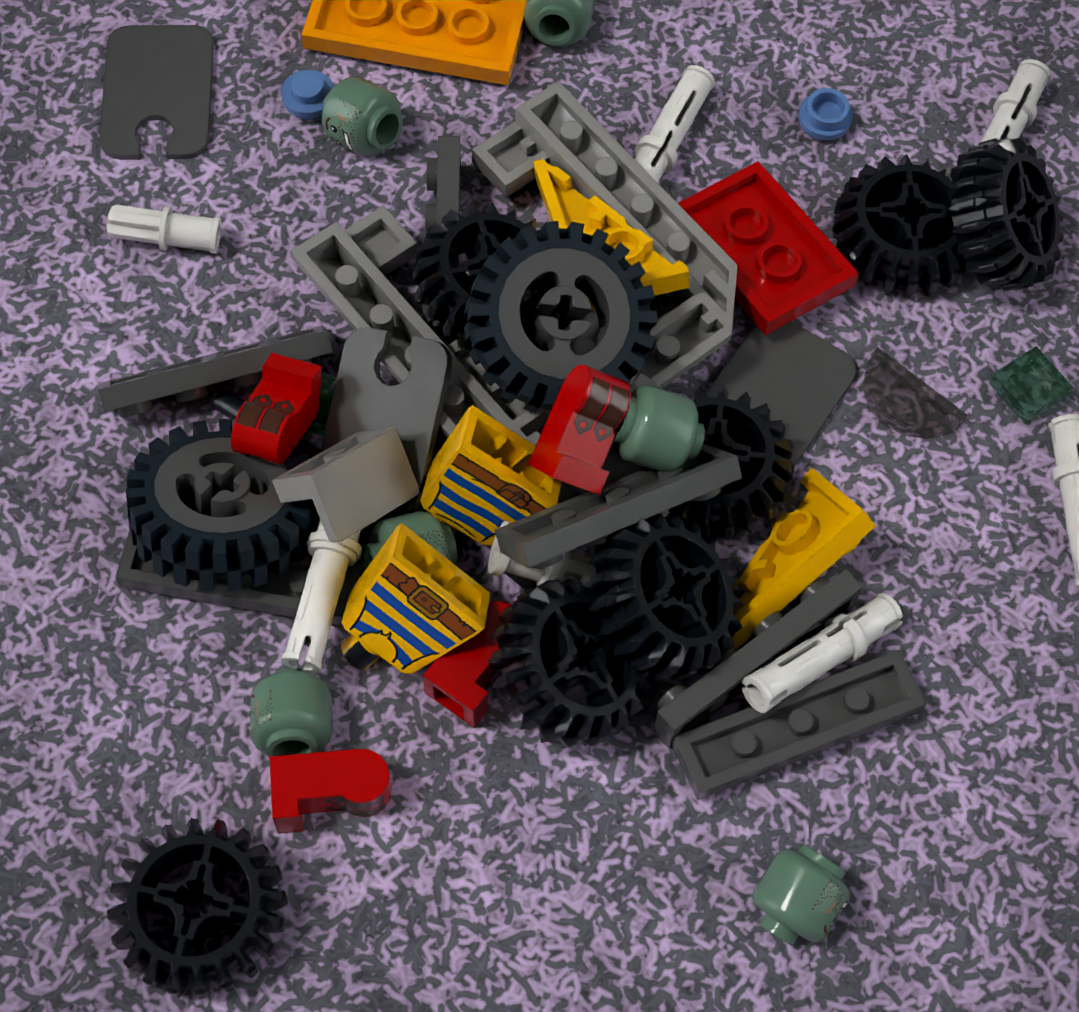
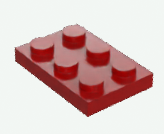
M759 161L678 203L738 265L735 301L765 336L856 285L859 272Z

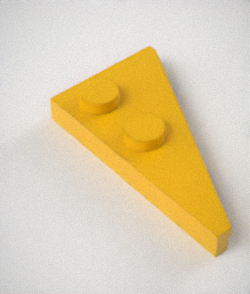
M544 159L533 161L535 179L550 222L558 221L559 228L567 229L571 222L585 224L583 233L593 235L598 228L609 234L605 243L614 249L621 242L630 250L625 259L631 266L638 261L646 272L640 278L643 287L652 285L655 296L690 288L689 270L686 264L680 260L671 264L653 250L652 238L641 230L630 227L622 215L597 196L587 199L572 187L571 176L559 167L546 163ZM590 301L591 311L595 310L592 302Z
M811 468L801 480V483L808 492L798 508L790 513H780L772 526L769 538L760 545L739 578L740 582L738 585L744 590L740 601L743 602L744 606L735 615L742 625V628L732 637L736 650L752 636V631L762 620L775 611L780 612L837 560L853 551L861 539L876 527L860 506L814 468Z

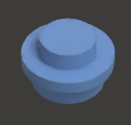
M316 70L295 72L282 85L281 97L283 105L291 114L300 119H317L322 116L323 102L326 95L333 89V82L327 75Z
M822 88L814 91L802 102L798 119L802 129L811 137L819 140H835L848 132L852 123L853 112L848 99L843 93L831 88Z

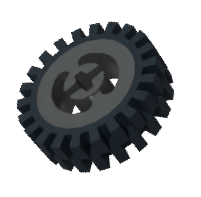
M558 221L545 222L540 230L534 231L532 225L520 230L516 238L511 240L508 237L499 244L496 251L489 255L471 286V293L466 301L464 315H468V322L464 327L466 341L471 340L473 349L469 354L474 365L481 363L486 371L482 377L490 387L496 383L504 390L500 395L510 403L516 398L525 403L523 409L534 413L541 408L549 410L550 414L566 377L578 365H587L629 383L646 362L644 360L645 354L652 349L655 336L650 335V332L657 324V310H650L649 303L655 298L652 285L643 287L640 278L646 272L638 261L631 266L625 259V256L630 252L628 248L620 242L614 249L605 243L609 234L598 228L593 235L583 233L585 224L571 222L567 229L559 228ZM539 284L546 285L549 291L545 293L531 312L530 317L537 319L529 328L534 342L545 351L539 349L529 340L520 320V303L523 294ZM591 301L599 321L597 341L592 350L583 355H577L572 352L570 347L575 344L590 326L591 321H584L583 319L591 311ZM555 308L562 310L563 320L571 322L565 330L558 329V319L549 317Z
M219 419V431L215 432L208 431L206 420L193 422V436L190 437L186 435L181 426L169 431V445L159 437L149 443V455L140 452L134 459L135 470L129 469L126 478L130 538L133 546L137 545L139 557L144 563L152 560L153 571L162 577L166 576L174 568L175 583L185 587L189 585L194 574L199 575L200 590L214 592L216 578H227L229 592L242 590L241 576L249 574L254 586L257 587L268 583L267 567L278 577L289 572L290 559L300 563L306 556L308 536L311 532L316 531L318 523V512L312 499L281 503L272 483L273 479L310 459L307 453L299 455V444L296 445L287 460L281 465L268 462L250 454L235 453L231 449L232 419Z

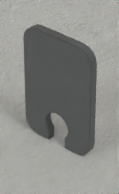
M197 25L122 26L109 35L106 49L99 135L101 148L107 156L119 160H140L141 144L136 134L140 126L150 120H163L173 128L172 136L167 141V159L195 158L205 151L209 142L214 51L212 35L207 29Z
M789 322L766 336L755 324L706 394L707 397H717V392L724 385L729 393L728 399L736 401L747 391L751 397V409L767 403L768 408L771 410L769 421L782 420L785 426L783 439L791 440L793 454L789 460L792 461L795 467L851 385L856 373V366L852 357L845 351L793 322Z
M369 327L359 328L348 336L343 347L321 451L330 448L354 433L395 426L420 490L417 496L403 504L404 507L401 515L413 513L421 505L422 492L431 466L452 370V357L449 349L444 344L432 339L412 336L409 350L411 358L409 375L402 383L390 386L381 377L380 362L383 355L389 350L392 332Z

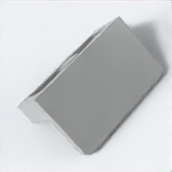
M395 426L354 433L272 480L281 503L307 499L313 500L330 542L344 541L417 496L420 491Z

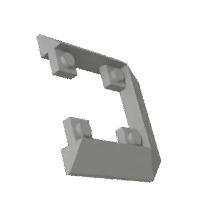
M559 81L516 107L515 122L472 149V162L505 198L535 179L533 161L544 159L546 163L559 167L571 176L572 187L584 197L590 199L593 196H597L622 215L630 227L639 229L652 238L653 250L671 264L680 260L687 265L690 288L656 295L649 303L650 310H657V324L650 332V335L655 336L652 349L645 354L644 360L646 362L630 380L629 385L642 372L660 388H664L731 340L738 265ZM383 205L345 230L337 222L333 223L292 249L290 255L354 331L359 328L369 327L392 332L389 350L383 355L381 362L398 382L402 383L408 377L411 370L409 350L412 336L444 343L385 277L415 257L417 242ZM593 310L584 317V321H591L590 326L575 344L570 347L574 354L583 355L595 346L599 332L596 310ZM464 336L446 346L452 357V370L439 429L448 438L467 409L473 405L536 446L549 417V410L540 408L534 413L523 409L525 403L516 398L510 403L500 395L504 390L496 383L490 387L482 377L486 371L481 363L474 365L469 354L473 346L465 350Z

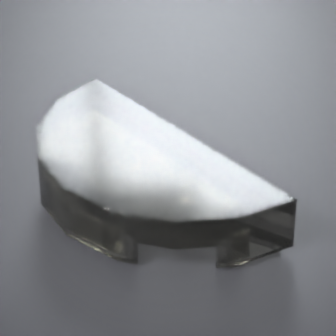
M877 347L864 371L863 393L869 410L884 426L903 436L929 439L948 435L965 422L968 416L965 412Z

